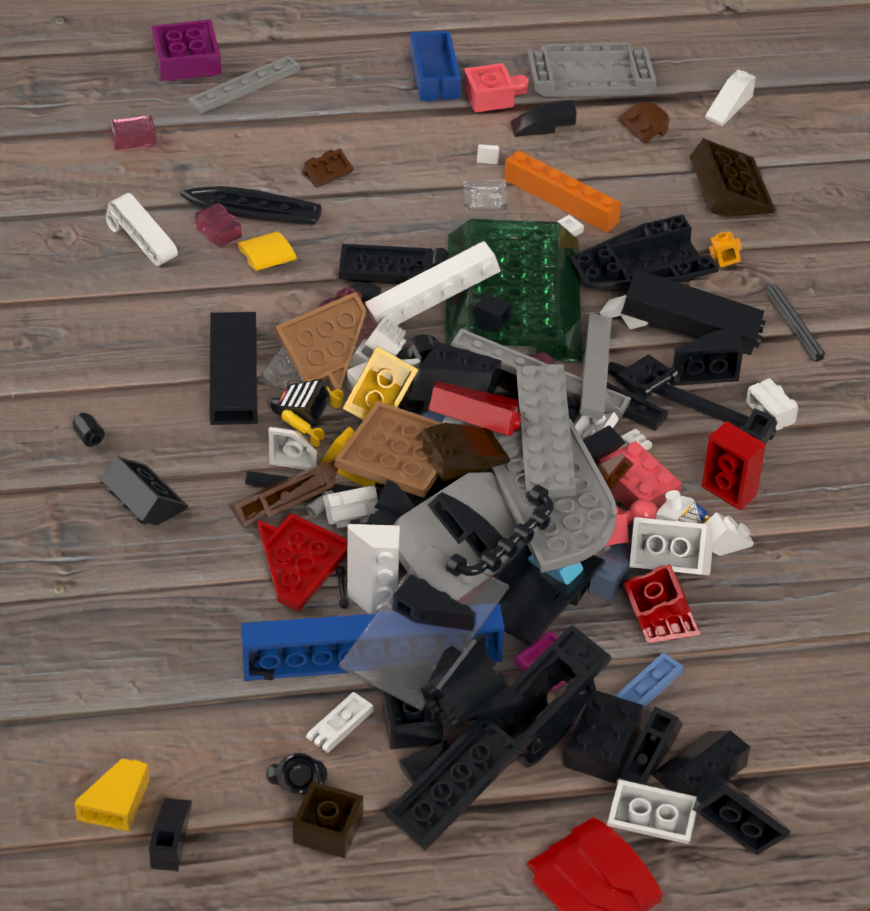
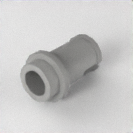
M332 490L321 492L320 497L307 504L306 510L309 515L316 518L326 509L323 496L333 494L334 492Z

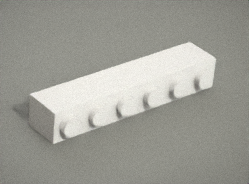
M483 241L365 302V305L376 326L384 317H388V320L391 319V322H395V325H398L500 272V268L495 254Z

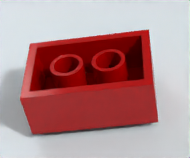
M726 421L709 436L701 487L736 509H743L757 496L766 444Z

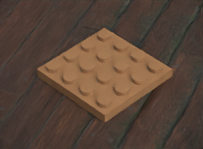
M377 401L336 457L335 467L385 484L387 479L396 482L403 491L424 498L439 475L423 452V429L442 423Z

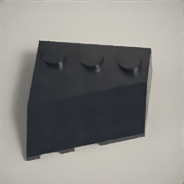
M437 342L418 368L408 403L417 404V400L431 401L436 381L493 394L501 382L502 360Z

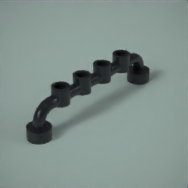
M539 484L533 487L529 493L528 501L537 507L542 505L544 507L540 511L535 510L525 524H518L513 534L508 538H502L491 553L489 551L485 552L478 564L468 566L467 560L464 557L454 554L446 564V571L455 577L461 574L476 576L487 569L496 572L501 566L502 560L500 558L503 555L512 558L518 551L517 543L519 541L525 544L530 543L535 534L534 528L538 527L541 530H545L550 524L551 518L549 515L553 512L554 504L548 496V489Z

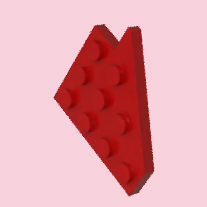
M292 513L286 517L278 528L261 520L258 521V532L277 601L300 612L348 555V539Z

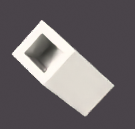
M716 512L704 523L709 525L712 552L719 556L746 549L755 544L749 536L751 534L750 530L743 523L737 524L728 515L725 517Z

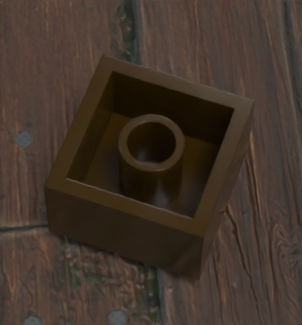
M311 781L292 824L293 844L346 858L363 818L364 796Z

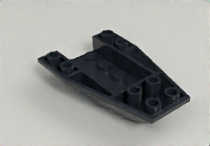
M683 214L641 224L570 257V262L585 287L600 291H628L635 269L675 282L719 271L710 255L701 257L691 242L692 227Z

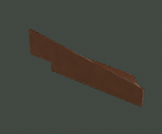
M336 457L229 504V507L242 527H246L264 514L266 517H270L324 492L335 484V477L338 468L335 467Z

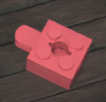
M504 63L464 69L463 89L474 113L514 107V96L527 94L528 78L524 75L509 76Z

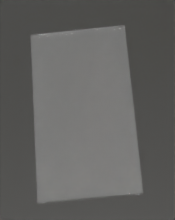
M430 545L426 547L339 664V667L421 711L426 705L421 688L428 683L443 652L450 646H454L463 653L509 589L508 584L484 572L476 576H465L463 574L458 577L453 576L446 571V564L451 556ZM413 574L419 579L426 580L439 591L448 593L459 603L471 607L476 612L475 628L472 631L414 623L393 610V595L409 576Z

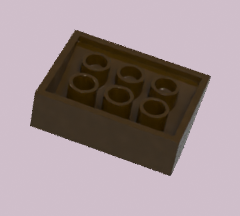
M703 138L689 157L710 211L725 216L774 213V205L754 157Z

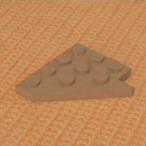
M357 292L275 326L274 331L303 382L327 379L333 390H341L367 312Z

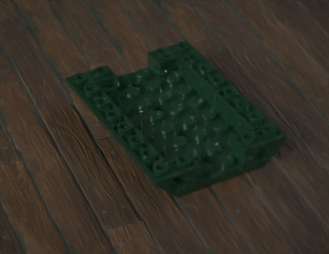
M470 219L448 234L447 251L449 252V259L485 241L495 254L500 272L446 299L445 344L451 346L460 329H464L503 346H535L537 360L582 362L580 277L570 262V257L579 253V241L559 222ZM486 294L511 303L510 321L499 334L475 324L474 306Z

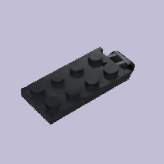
M342 244L339 279L403 283L448 260L449 252L444 248L432 250V248Z

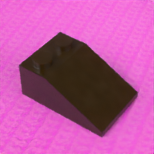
M442 423L423 429V452L442 481L510 462V458L489 429L453 423Z

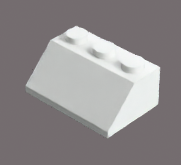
M634 517L629 567L654 570L656 567L671 564L674 572L710 575L712 545L708 524Z
M618 780L607 826L689 844L697 812L693 810L697 797Z

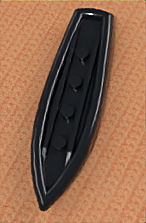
M207 186L186 189L180 192L183 198L201 208L246 219L315 225L322 213L320 204L253 189Z

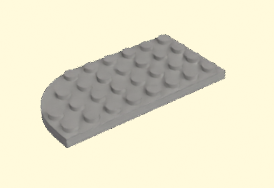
M569 419L576 496L550 497L554 504L553 512L549 515L551 518L550 524L545 530H541L538 527L533 529L535 532L534 537L527 545L541 573L578 564L591 557L605 546L616 526L615 499L571 419ZM521 431L513 432L512 436L505 434L496 436V439L510 458V462L489 469L495 476L498 487L518 525L520 523L525 524L530 519L531 514L535 510L540 511L544 505L537 507L526 499Z

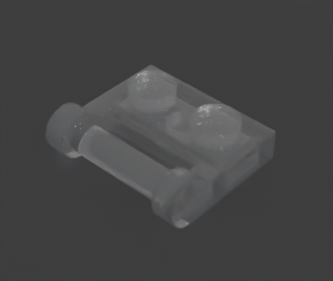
M463 182L464 210H507L506 182H499V184H470V182Z

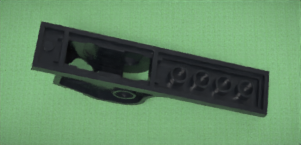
M571 624L510 686L525 696V701L517 707L480 716L384 813L386 818L425 852L509 765L518 761L526 768L532 767L540 762L561 741L581 710L597 691L594 678L612 660L611 655ZM561 681H566L568 683L566 690L548 704L547 697L549 691L554 686L559 685ZM515 732L519 735L515 739L511 738Z

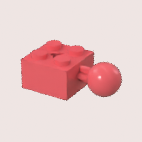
M646 499L635 501L629 510L623 511L616 505V526L605 546L629 542L627 525H634V517L656 519L657 506L652 501Z

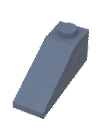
M626 543L616 544L601 557V559L605 560V564L590 580V594L610 602L614 600L624 584V580L627 579L633 567H629L631 545Z

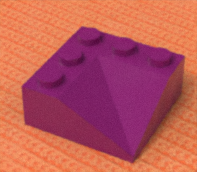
M211 19L151 26L152 45L161 81L192 79L194 77L222 74L221 53Z

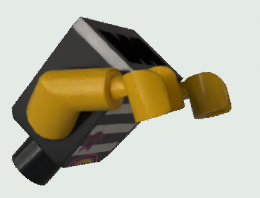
M323 379L308 380L288 385L281 398H273L271 400V409L273 412L280 413L284 423L291 425L304 435L306 433L310 435L311 445L319 447L320 439L324 440V431L321 428L312 429L311 426H316L329 399L332 407L340 408L344 394L339 389L330 391V388L325 385Z

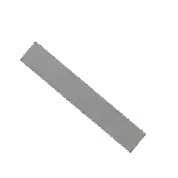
M286 56L188 98V104L199 114H202L299 72L300 64L290 56Z

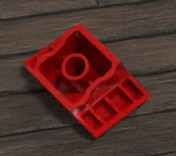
M671 564L656 567L651 573L644 576H635L632 579L624 580V586L648 643L701 635L687 603L681 583Z

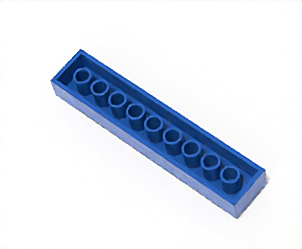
M500 604L472 606V610L476 612L475 628L472 631L414 623L397 612L241 623L244 681L264 679V676L249 674L251 654L255 653L259 654V659H256L254 668H275L274 679L379 671L381 667L432 662V667H436L446 649L454 646L463 653L470 642L481 633L485 635L487 655L494 662H502L504 623Z

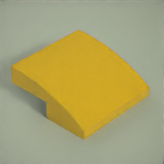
M278 231L238 242L239 251L247 257L248 265L255 271L297 259L288 241Z

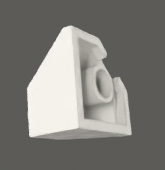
M269 427V464L303 470L317 466V451L299 431Z

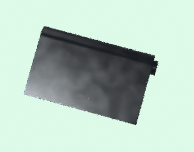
M525 544L470 604V607L500 604L504 632L533 645L605 564L604 559L592 555L581 561L583 571L571 583L566 585L546 572L541 573L538 567L530 563L528 558L532 553L528 545Z

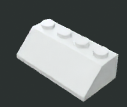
M348 524L347 596L368 614L396 612L393 610V595L398 590L400 526Z

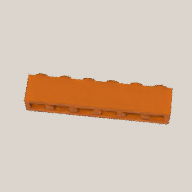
M517 150L505 160V181L606 233L619 223L621 202L520 150Z

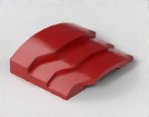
M594 817L573 828L570 835L549 846L548 850L531 859L526 864L534 873L533 884L552 902L558 911H648L661 903L662 891L640 857L612 828Z

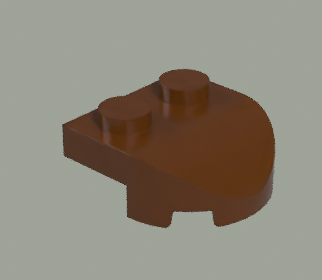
M639 102L618 117L620 123L644 144L658 133L663 137L669 130L670 119L668 113L650 102Z

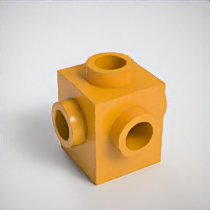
M731 231L721 232L710 238L712 246L708 247L712 259L717 260L720 268L741 261L739 253L742 250L739 238H734Z

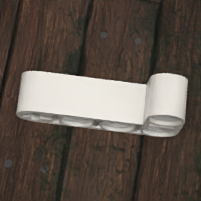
M126 193L109 202L106 223L113 232L124 229L156 266H160L177 257L178 251L175 244L132 194Z

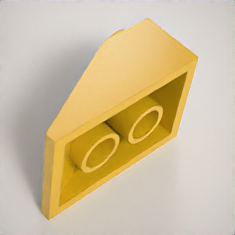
M376 346L342 409L364 420L377 401L398 407L418 368Z

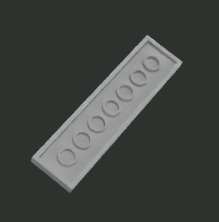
M564 364L516 367L519 411L521 413L520 424L526 499H528L533 487L538 484L548 489L549 497L576 496Z

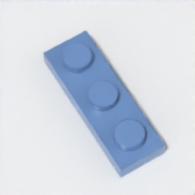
M663 652L615 696L641 704L644 708L683 673L684 666Z

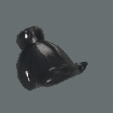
M293 753L284 757L279 764H271L267 769L266 777L272 785L280 784L283 789L293 794L306 795L311 781L323 785L327 783L328 772L321 760L314 759L308 754Z

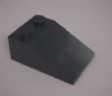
M715 330L674 349L672 367L677 370L679 377L675 381L670 382V385L739 382L744 350L739 330Z

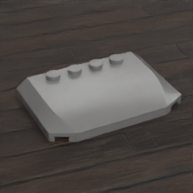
M579 43L541 45L540 50L532 52L531 48L527 49V58L534 90L544 97L567 98L569 96L586 98L589 96L627 97L629 95H646L656 88V77L647 47L642 46V50L631 48L632 44Z
M492 472L467 473L402 515L394 524L395 526H400L399 561L409 575L413 574L419 579L426 580L431 586L439 591L448 593L456 601L499 573L512 558L503 555L500 558L502 560L501 566L496 572L487 569L476 576L461 574L458 577L446 571V564L454 554L464 557L467 560L468 566L478 564L481 559L466 540L460 544L456 542L429 508L428 504L438 494L443 492L471 507L483 516L503 538H508L513 534L517 523ZM519 541V542L517 543V545H518V551H517V553H518V552L523 548V546L525 545L524 542Z

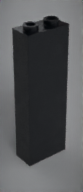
M635 269L621 314L697 339L715 330L738 329L744 347L743 353L750 356L753 348H758L762 335H759V333L762 334L766 323L765 320H762L764 310Z
M256 312L210 313V425L258 424Z

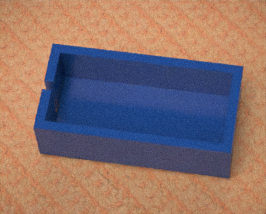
M450 30L410 33L409 53L419 100L432 101L438 100V97H442V100L460 99L461 76Z

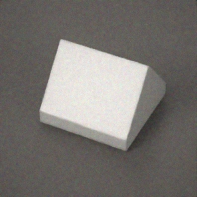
M479 144L477 163L498 164L499 147Z

